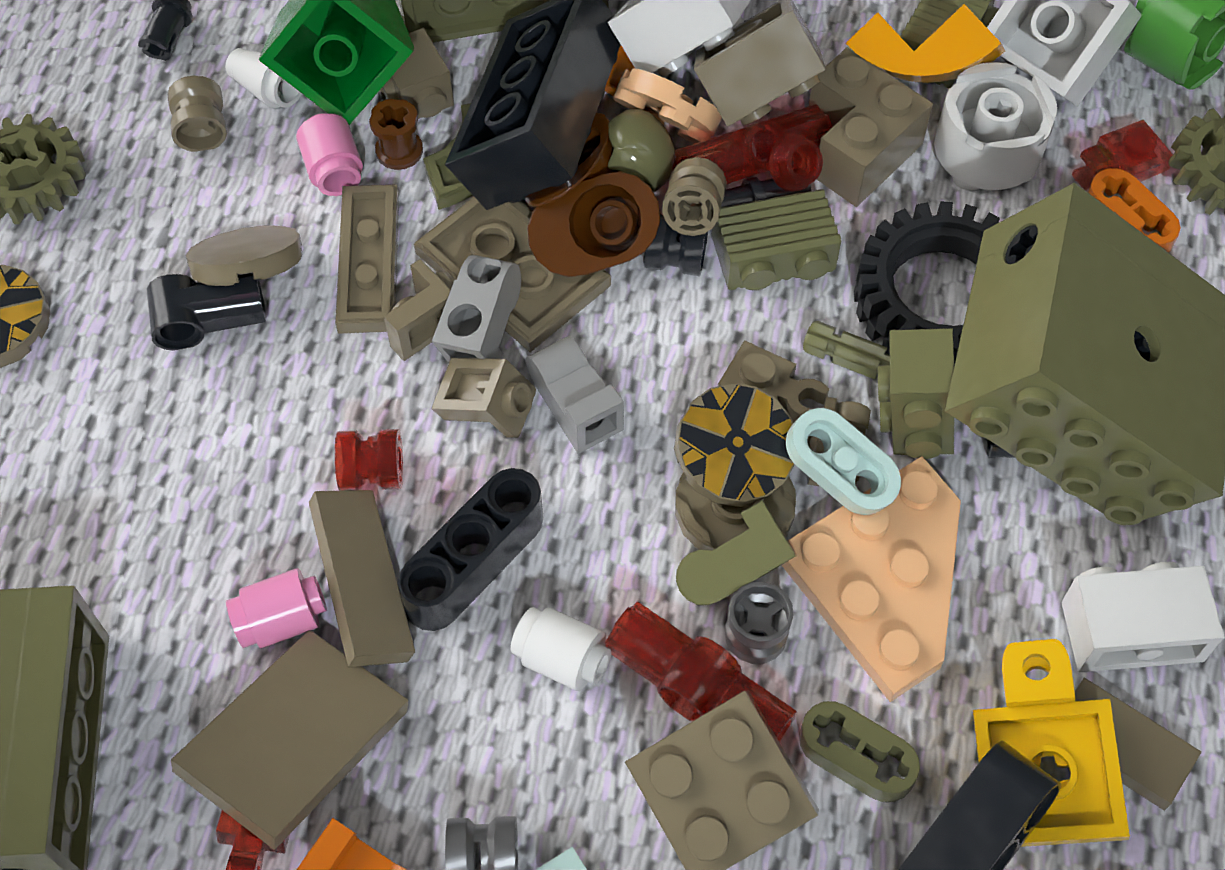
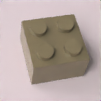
M780 0L733 29L735 34L719 46L709 51H706L704 46L698 49L694 64V71L727 127L739 120L743 126L757 121L771 110L769 105L771 101L787 92L791 98L805 93L819 83L820 79L817 74L826 70L821 51L793 0Z
M749 690L736 695L625 761L626 766L685 870H726L818 816L819 809Z

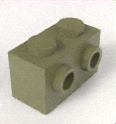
M953 328L890 330V365H878V401L880 402L881 433H892L893 454L908 455L915 459L921 456L924 459H931L940 454H954V417L945 412L954 371Z

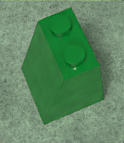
M289 0L279 12L258 60L325 112L343 117L350 125L413 53L414 45L395 0Z

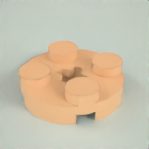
M632 68L631 72L625 69L613 97L616 102L629 109H640L649 112L660 120L663 125L666 122L680 128L677 133L679 136L702 147H707L710 138L714 136L722 119L716 106L700 97L696 106H694L693 100L683 94L684 87L640 69Z

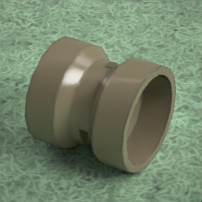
M187 76L175 81L169 87L167 94L169 109L173 115L170 125L174 143L180 148L191 152L219 147L225 141L227 135L225 118L221 113L223 97L220 86L214 80L204 76Z
M694 157L685 159L675 167L670 177L669 188L665 194L662 208L665 221L673 230L683 235L696 236L710 231L717 223L727 181L724 172L716 163L705 158Z

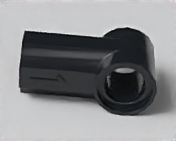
M253 273L238 275L239 283H234V285L214 286L196 282L193 278L181 274H168L157 277L146 288L152 342L164 350L175 351L198 345L203 340L204 333L265 323L267 316L260 280H254Z

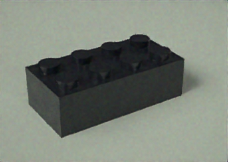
M550 0L506 21L445 163V166L486 210L508 202L517 203L534 192L550 186H560L575 175L578 169L579 158L586 139L591 133V125L599 103L604 97L605 87L613 65L617 61V54L621 46L607 23L614 15L602 0Z

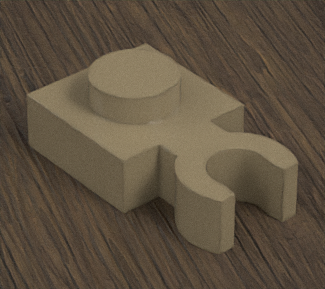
M745 340L718 383V386L736 383L761 389L779 401L792 418L793 423L802 414L811 410L804 407L800 403L801 400L812 399L824 405L829 392V388L818 380L802 379L798 381L793 379L796 363Z

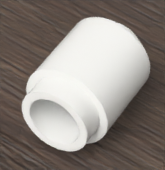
M534 607L529 608L519 621L511 641V653L521 658L524 667L576 691H581L588 682L594 685L597 684L604 675L611 658V649L605 647L606 634L604 631L550 607L543 611Z

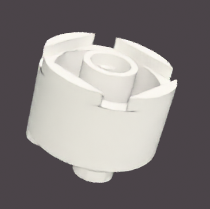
M1000 62L978 64L965 69L958 75L956 83L949 88L946 94L934 141L935 152L939 162L953 176V181L957 186L968 191L978 190L979 188L1003 190L1030 181L1035 176L1057 115L1055 97L1049 86L1042 79L1033 75L1031 81L1024 76L1016 74L1017 66Z

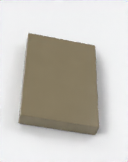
M473 197L414 243L415 254L436 272L442 271L452 283L454 280H457L464 261L470 255L516 263L521 271V289L516 306L510 312L505 331L531 353L611 286V275L605 270L574 277H566L550 272L536 260L529 247L527 228L533 212L529 207L519 201L517 203L508 202L486 210Z
M308 630L171 759L172 772L275 850L407 713L409 700L362 666L348 667L345 654L311 630Z

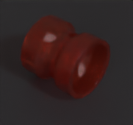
M381 429L376 435L368 436L366 441L357 430L337 431L335 437V474L339 491L359 490L365 484L366 479L369 480L370 484H377L382 490L402 488L403 447L399 429Z

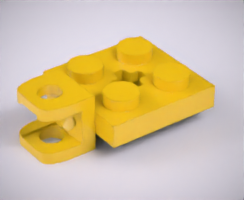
M1047 639L1008 644L1002 658V674L1007 707L973 710L978 761L980 762L995 744L1005 741L1039 767H1041L1042 757L1051 756L1054 757L1057 767L1068 768L1070 772V779L1060 781L1061 789L1056 799L1021 847L1129 840L1130 834L1110 699L1075 702L1069 655L1059 640ZM1034 669H1041L1048 673L1041 680H1032L1026 676L1029 671Z

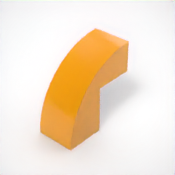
M965 4L915 51L878 12L845 43L857 55L892 77L922 83L944 82L957 79L958 75L965 69L978 64L993 62L1005 52L1002 43Z

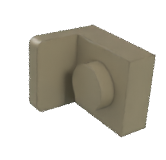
M421 259L410 265L416 295L403 298L393 307L391 312L384 316L390 347L403 361H406L432 343L434 333L453 285L445 273L442 271L434 273Z
M451 358L431 409L443 420L490 422L505 437L518 438L527 415L531 410L536 388L507 359Z

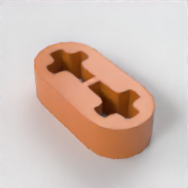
M1110 168L1098 172L1093 177L1088 190L1090 195L1168 253L1172 250L1181 229L1179 219L1135 176L1121 169ZM1104 192L1109 196L1118 193L1123 198L1121 199L1118 196H1112L1110 198H1107L1106 196H1104ZM1142 229H1144L1147 232L1156 229L1161 233V235L1157 234L1156 232L1146 235L1142 231Z

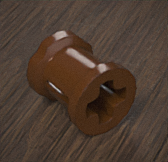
M387 99L381 101L372 108L369 119L370 128L374 135L378 137L375 144L376 157L383 166L394 170L407 169L414 166L423 154L422 140L415 133L418 112L414 105L407 100Z

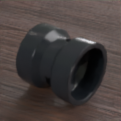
M660 213L661 221L656 238L645 251L644 267L662 270L666 266L679 267L683 274L700 276L706 252L708 232L696 236L683 235L673 230L665 221L663 213Z

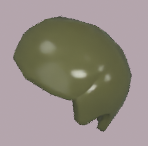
M629 109L618 114L608 123L609 139L614 147L608 162V168L635 175L649 185L653 192L659 190L670 179L676 166L672 138L660 120L649 112L640 109Z

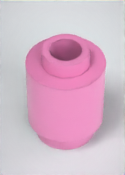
M321 113L310 117L299 127L296 134L309 179L323 194L340 196L342 195V186L359 185L361 181L360 174L363 168L349 124L346 119L336 114Z
M299 568L239 589L240 596L226 601L232 628L242 648L257 644L262 649L303 634L308 630L319 628L317 614L327 611L325 599L315 575L304 579Z

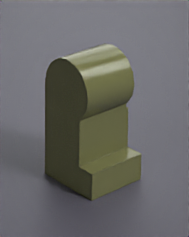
M760 501L740 513L749 528L748 530L714 550H697L689 553L681 560L676 570V583L680 593L688 601L696 605H710L719 602L737 592L740 587L754 582L797 556L764 501Z

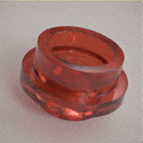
M800 134L781 137L773 145L769 156V169L773 180L779 187L788 191H799L807 188L817 180L823 167V157L819 147L813 141Z

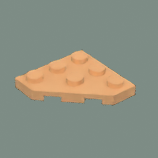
M923 456L899 470L901 476L900 491L890 505L871 515L856 514L844 506L840 507L789 539L788 542L797 556L782 565L889 702H892L939 670L945 657L961 500ZM871 488L864 492V494H870Z

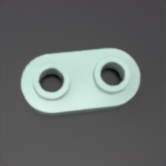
M825 408L811 409L802 414L788 430L786 448L792 462L849 511L860 515L875 514L890 505L898 496L901 487V476L895 462L835 411ZM808 436L817 437L822 441L824 445L823 453H816L810 449L807 442ZM856 476H862L869 481L871 486L870 494H864L857 489L855 484Z

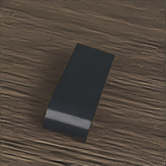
M509 468L501 470L492 476L406 562L399 573L398 586L407 618L414 626L422 630L436 631L450 625L536 537L542 528L543 508L539 482L531 473L523 469ZM511 502H522L528 505L523 510L517 512H507L502 509L503 506ZM473 543L486 546V549L477 555L468 556L459 553L466 545ZM433 586L444 589L443 593L436 599L426 601L416 598L417 594L427 587Z
M1005 741L998 742L978 763L898 870H1004L1053 804L1061 789V783Z

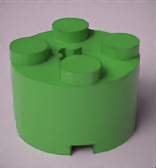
M1138 0L1136 9L1142 16L1125 44L1124 51L1126 54L1174 83L1190 90L1202 85L1224 64V62L1216 57L1225 46V0Z

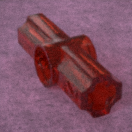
M813 104L675 150L676 158L673 170L685 159L694 157L705 158L720 167L724 172L727 185L753 175L776 170L787 163L819 153L821 138L832 128L829 115L823 113L817 104ZM752 143L756 150V157L752 150Z
M638 601L633 606L627 607L605 641V647L611 649V655L657 686L658 694L663 701L691 722L747 690L750 691L779 742L795 719L797 711L744 675L738 661L725 648L703 636H697L693 640Z

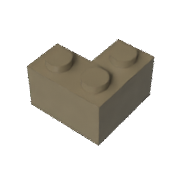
M846 47L825 66L826 70L817 74L820 81L811 88L807 120L827 132L821 138L815 179L855 207H858L923 145L933 103Z

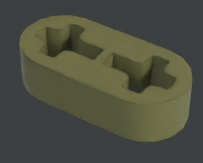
M823 701L814 705L805 714L799 732L800 747L804 755L814 764L870 798L880 802H896L905 798L912 790L920 771L919 757L914 748L904 739L850 707L836 701ZM831 721L839 724L842 727L839 737L842 741L854 747L855 750L836 740L829 747L821 745L818 742L820 731L814 725L826 728ZM862 753L881 763L887 759L888 755L896 758L900 762L897 772L904 779L893 775L887 783L880 781L876 777L879 766L863 756Z

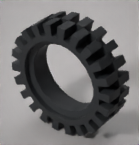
M940 201L937 215L932 216L929 204L926 202L916 204L913 218L904 208L894 213L892 224L886 219L877 226L875 237L870 235L865 243L854 289V302H858L856 314L859 322L868 321L865 333L870 340L874 341L883 336L882 346L888 347L886 353L890 354V330L953 328L955 366L963 325L937 324L925 320L912 312L900 299L895 289L893 276L898 268L909 259L926 253H951L977 264L983 232L999 223V217L989 212L981 224L974 221L977 207L965 204L962 217L952 215L953 202Z

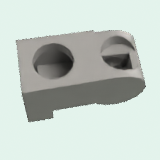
M470 255L464 261L457 280L453 282L432 339V343L448 363L451 358L502 359L503 353L499 346L510 312L516 306L521 289V271L516 263L478 255Z
M567 336L526 357L527 368L535 387L577 454L624 430V401L613 385L607 386L595 368L589 365L580 346L572 337ZM603 419L597 428L586 431V427Z

